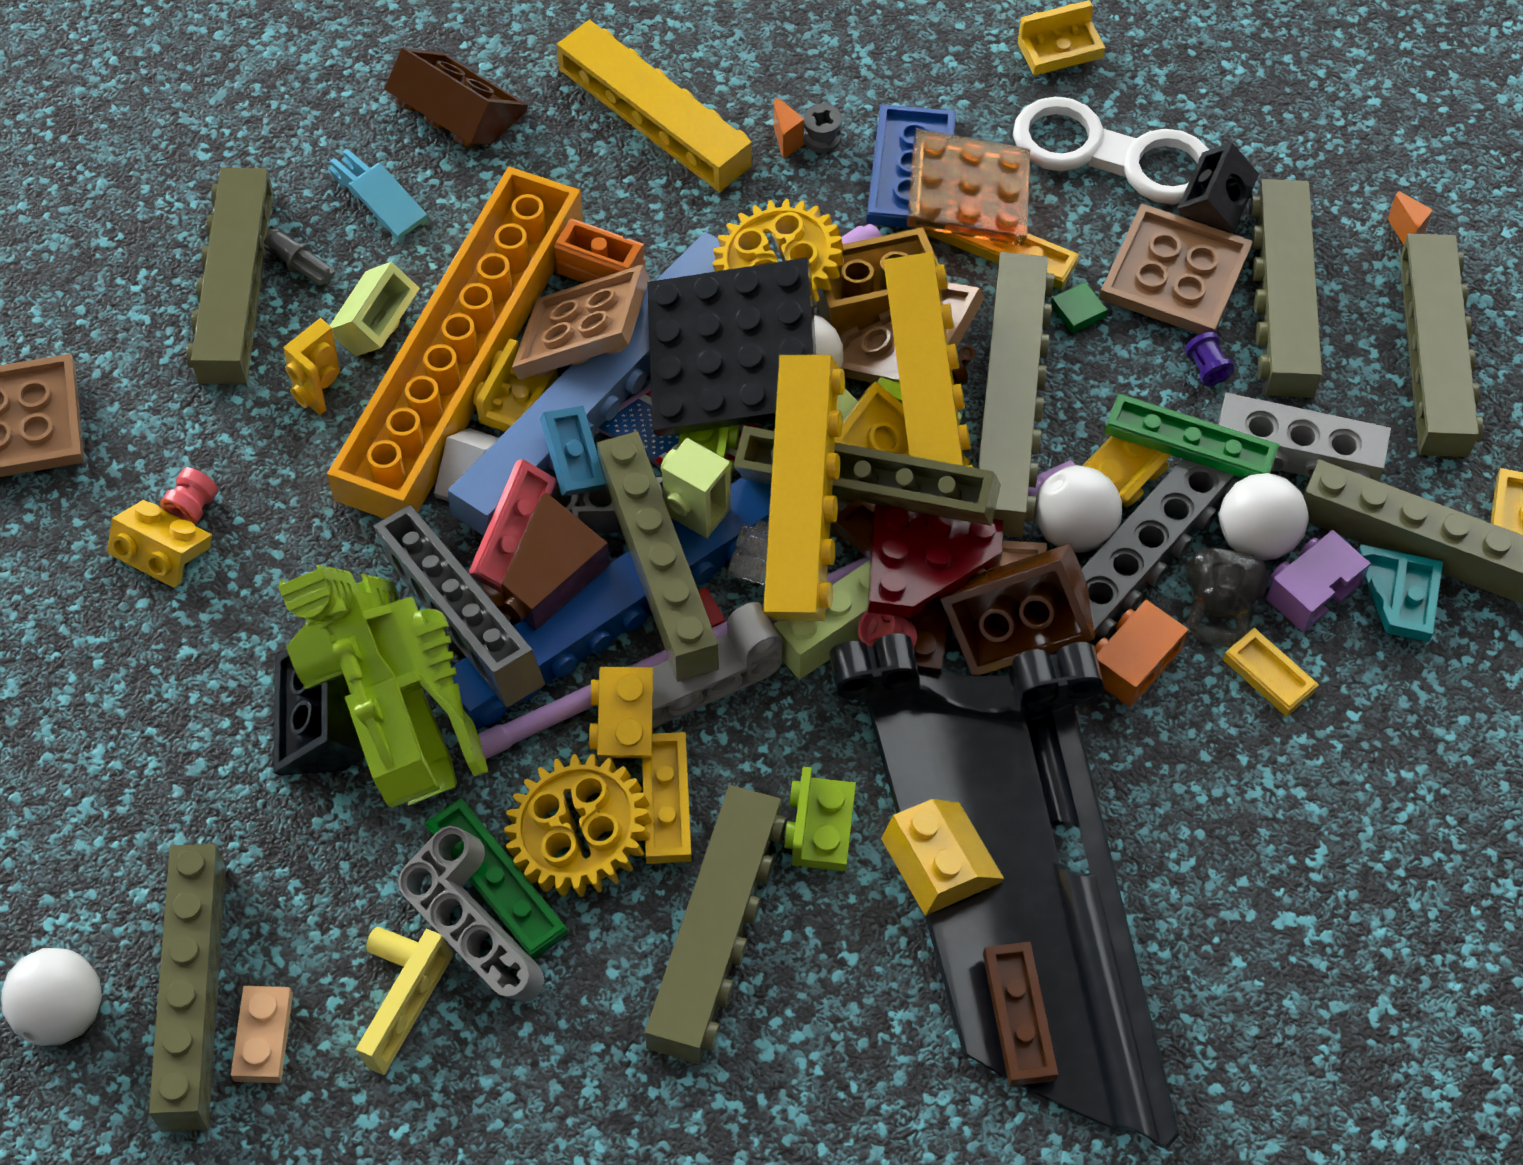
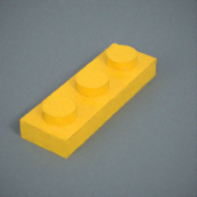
M686 732L652 734V759L642 758L643 793L649 802L645 809H647L652 818V822L645 825L650 835V839L645 840L646 864L692 862Z

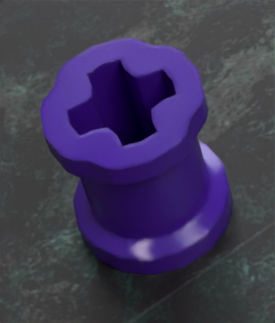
M1206 332L1194 337L1188 342L1184 350L1187 357L1194 360L1198 366L1200 380L1204 386H1214L1224 382L1235 371L1232 360L1226 359L1219 347L1220 339L1217 333Z

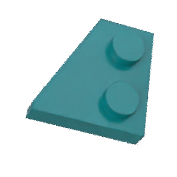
M1361 544L1358 552L1371 563L1365 576V581L1385 632L1429 642L1434 631L1443 561Z

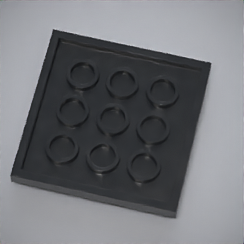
M808 258L647 282L652 429L655 435L660 437L775 420L779 355H816L811 264Z

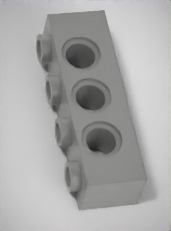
M1225 393L1217 424L1255 437L1259 435L1261 436L1259 438L1280 444L1271 471H1286L1304 475L1310 479L1320 459L1379 481L1385 467L1391 431L1390 427L1231 393Z

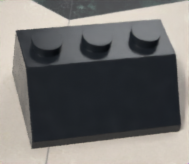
M287 649L275 656L273 773L277 775L344 771L365 758L345 699L346 696L351 695L345 677L343 675L314 688L305 689V686L295 672Z

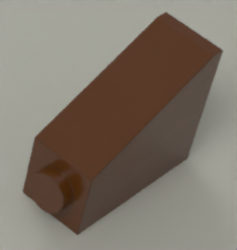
M547 492L540 497L501 582L504 596L503 607L516 622L521 623L524 621L535 631L610 565L608 543Z

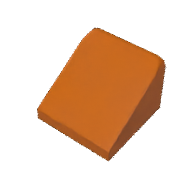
M775 99L773 127L783 158H786L804 145V118L781 99Z
M1398 191L1387 220L1404 245L1408 233L1425 234L1433 210Z

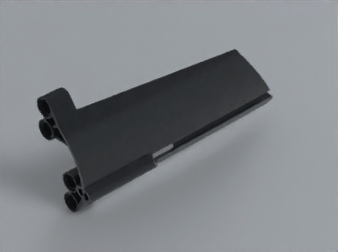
M901 633L885 635L877 639L872 646H867L866 643L861 641H847L834 646L830 650L829 656L836 692L839 697L845 699L866 701L896 814L930 799L959 802L1004 877L1002 883L925 916L963 1054L1008 1079L983 951L988 946L1031 942L1059 1075L1056 1081L1020 1086L1121 1133L1123 1129L1137 1132L1151 1140L1156 1146L1168 1149L1180 1134L1075 709L1076 705L1097 696L1104 690V683L1094 645L1087 642H1076L1062 647L1054 655H1051L1046 650L1039 649L1023 652L1013 659V669L1009 675L959 676L920 672L917 668L911 637ZM1051 821L1069 823L1080 830L1090 873H1076L1060 865L1051 829Z

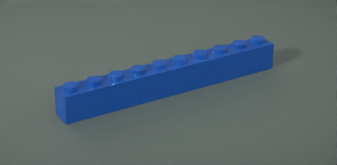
M743 477L732 483L731 509L708 538L701 536L677 521L673 522L695 584H705L714 576L717 570L729 562H738L746 556L750 548L762 540H768L770 484L745 480ZM630 551L611 562L603 572L536 631L524 621L513 627L533 649L543 680L547 684L556 677L562 678L571 673L577 666V663L589 655L603 652L609 647L613 639L625 631H633L639 628L652 612ZM467 658L462 659L451 667L456 668L457 675L453 677L454 684H459L463 710L473 720L476 730L484 725L488 726L496 723L503 717L506 710L520 701L524 702L532 699L541 690L539 688L513 705L506 707Z

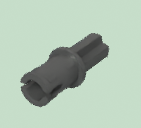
M280 228L273 229L266 236L264 249L283 260L290 271H299L317 285L327 286L330 284L331 279L335 275L334 268L315 256L309 245L296 242Z

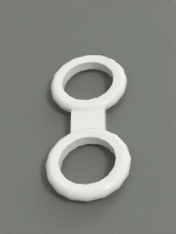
M1063 97L1039 99L1026 106L1016 118L1013 130V138L1018 151L1029 162L1043 169L1067 171L1078 169L1089 163L1088 166L1124 177L1126 175L1128 183L1140 195L1152 201L1166 204L1180 203L1188 183L1179 186H1166L1150 180L1142 172L1139 160L1144 153L1153 148L1163 146L1175 147L1187 152L1198 163L1202 152L1209 150L1197 137L1180 130H1154L1134 138L1103 129L1100 118L1087 105L1074 99ZM1053 114L1066 115L1082 124L1086 129L1088 140L1082 147L1073 152L1062 154L1049 152L1039 147L1032 140L1029 128L1036 120L1043 116Z

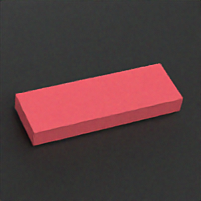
M524 459L516 461L468 573L470 576L503 594L501 582L540 497L546 492L551 496L557 482L556 478Z

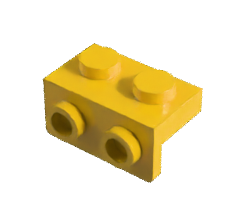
M1091 1L1068 4L1064 7L1036 12L1021 18L1018 45L1034 76L1104 58L1105 46L1091 21L1093 13Z
M509 339L503 351H497L487 380L485 382L481 381L478 384L473 397V404L477 408L479 423L506 432L558 377L556 368L541 377L534 375L519 380L512 368L519 349V343L513 339Z
M142 500L112 518L107 552L124 563L175 588L182 582L184 565L210 549L212 534L196 527L190 521L182 520L161 509L157 504Z
M600 667L599 680L591 679V706L599 707L598 723H590L589 747L590 750H597L600 762H604L607 758L652 759L653 667Z

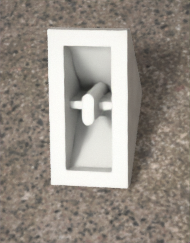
M471 428L448 436L435 486V497L449 502L447 490L499 438Z

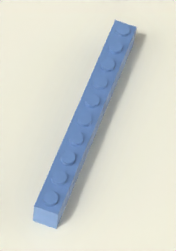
M704 232L657 280L715 272L712 264L716 260L713 249L720 247L718 239ZM648 289L645 291L629 346L615 354L604 353L591 357L580 365H571L447 490L450 514L484 536L516 461L524 459L551 476L555 473L540 422V417L544 412L584 406L590 430L594 437L596 430L605 420L613 419L620 410L621 404L631 394H637L642 389L647 377L651 374Z

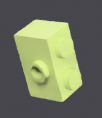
M392 261L367 270L330 324L333 336L355 357L382 348L389 335L398 327L400 318L420 288Z
M686 438L677 450H670L662 461L660 468L663 478L662 495H664V501L672 519L708 538L731 509L730 461Z

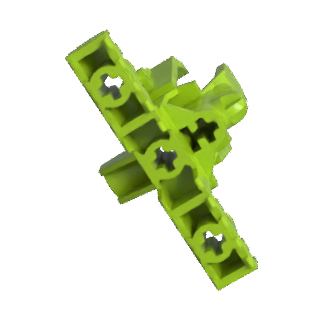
M316 565L317 570L303 574L288 582L285 580L279 581L278 588L287 609L297 617L305 618L307 622L286 646L295 672L305 686V689L314 688L344 675L351 693L345 699L372 778L388 806L394 808L408 802L409 806L454 788L457 784L450 753L426 699L423 687L448 714L472 774L480 776L488 773L486 759L481 749L483 745L473 720L463 710L459 684H454L453 677L457 673L456 668H451L450 661L454 659L453 651L448 652L447 645L451 643L450 635L445 636V629L449 625L442 612L430 608L418 611L413 597L400 600L396 586L390 579L361 574L363 581L356 583L349 571L328 566Z

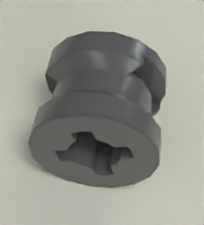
M822 103L815 104L806 110L804 114V143L810 150L818 153H827L839 146L842 117L836 107Z

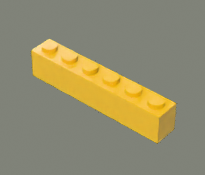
M589 19L557 43L560 71L719 193L752 167V141L743 131L734 129L722 120L715 110L706 108L694 98L691 92L684 88L681 89L669 80L662 70L653 68L641 59L634 49H628L617 41L607 29L600 28Z
M933 251L885 259L883 262L909 455L965 466L963 450H969L971 446L967 424L959 425L958 410L965 409L962 385H954L952 370L959 369V360L956 344L948 345L946 330L954 329L950 304L943 305L941 290L948 289L945 265H937Z
M779 355L763 610L773 621H825V609H831L833 588L832 583L827 582L828 565H833L835 561L834 539H829L830 522H836L838 514L837 498L832 496L833 480H838L840 475V457L838 453H834L835 437H841L843 420L841 411H837L838 395L844 394L845 374L843 369H839L831 355Z

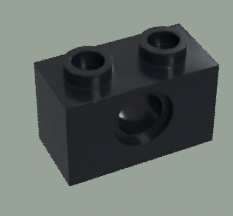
M1233 143L1202 152L1177 209L1187 219L1232 233L1240 224V218L1248 200L1251 198L1259 173Z

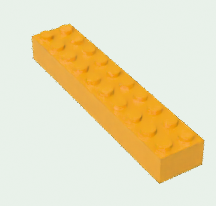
M508 166L327 472L334 501L384 519L409 505L417 513L419 512L438 478L447 437L465 430L477 409L476 405L473 404V397L478 384L481 381L485 382L487 380L497 351H503L509 339L516 340L534 308L536 299L540 297L556 269L557 259H555L554 251L556 241L571 218L583 221L580 189Z

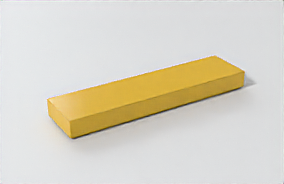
M947 201L945 231L924 229L926 235L999 264L1000 252L1048 257L1047 273L1054 274L1053 287L1060 290L1064 288L1079 261L1080 254L949 201Z

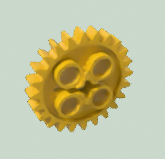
M785 199L779 208H776L774 202L770 200L767 204V210L761 211L757 205H754V215L748 217L743 213H739L738 216L741 223L739 225L728 223L726 226L729 235L718 236L720 247L713 249L716 260L712 264L715 271L778 262L765 236L766 233L772 235L782 261L808 258L811 264L813 300L815 301L820 300L817 292L819 288L827 291L832 289L829 278H839L838 266L844 265L842 255L844 246L837 224H832L829 214L821 216L817 205L807 211L805 201L802 200L795 208H791L789 199Z
M573 754L570 766L564 767L557 758L554 760V772L549 774L544 768L539 767L538 773L541 780L537 783L529 779L524 780L529 790L527 795H513L520 808L510 809L506 812L511 822L514 823L504 828V832L512 840L506 844V847L511 855L515 857L513 859L514 864L520 871H525L524 875L531 884L538 881L544 892H548L555 885L561 897H565L570 886H573L579 897H583L586 884L592 883L599 893L602 892V879L608 877L615 884L619 882L616 873L619 867L630 872L633 870L628 857L630 855L643 856L644 852L637 841L650 839L646 827L642 825L652 822V818L647 809H645L649 802L645 794L640 793L642 790L636 778L630 779L631 776L624 766L616 770L610 758H607L600 766L594 754L588 757L585 765H582L577 755ZM568 792H571L574 807L581 817L579 818V823L590 848L591 855L589 858H584L582 843L575 833L577 827L565 798ZM601 793L593 802H585L592 794ZM552 809H558L554 816L543 819L547 812ZM613 831V834L608 839L597 841L602 833ZM570 847L567 854L555 858L556 853L560 849Z

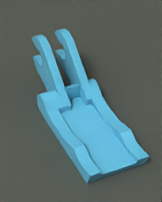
M347 149L342 152L345 156L341 159L344 165L334 158L329 161L332 165L329 167V170L336 181L347 187L352 195L359 198L399 243L405 239L406 234L420 224L424 226L429 222L427 213L380 163L369 168Z

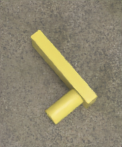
M376 927L370 933L366 943L368 953L403 966L401 973L356 1048L368 1069L385 1075L454 956L443 936L429 929H426L419 942H416L384 928Z

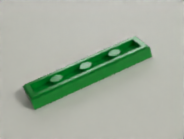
M1119 393L1104 434L1241 478L1255 474L1270 473L1280 445Z
M462 798L424 823L426 830L431 836L444 827L454 826L480 839L485 850L484 861L467 882L514 941L533 960L568 936L567 927ZM463 841L458 842L453 847L451 853L452 860H456L463 853Z

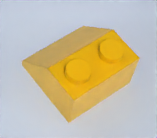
M930 799L892 816L881 837L925 916L1002 883L1004 880L959 802Z

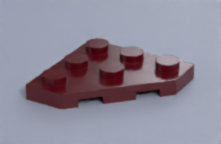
M875 504L867 612L911 618L923 611L925 604L939 595L944 598L967 584L969 577L984 568L988 571L999 564L1002 555L1003 520L993 519L992 526Z

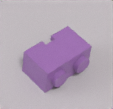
M1332 530L1321 540L1316 537L1311 539L1302 548L1299 557L1291 564L1285 561L1274 570L1269 578L1272 584L1266 600L1304 633L1328 613L1329 609L1324 605L1332 598L1339 604L1363 584L1371 563Z

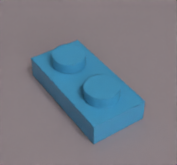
M584 406L544 412L540 417V422L562 497L602 490L606 485V481Z

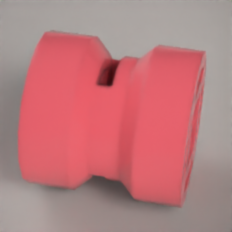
M186 467L182 469L176 478L177 486L174 490L166 492L160 501V505L163 510L182 520L190 521L196 526L203 515L202 508L204 504L211 503L219 489L215 482L207 475L194 468Z
M866 611L858 624V637L867 646H872L877 639L894 633L910 636L913 648L916 645V628L912 622L903 617L868 613Z

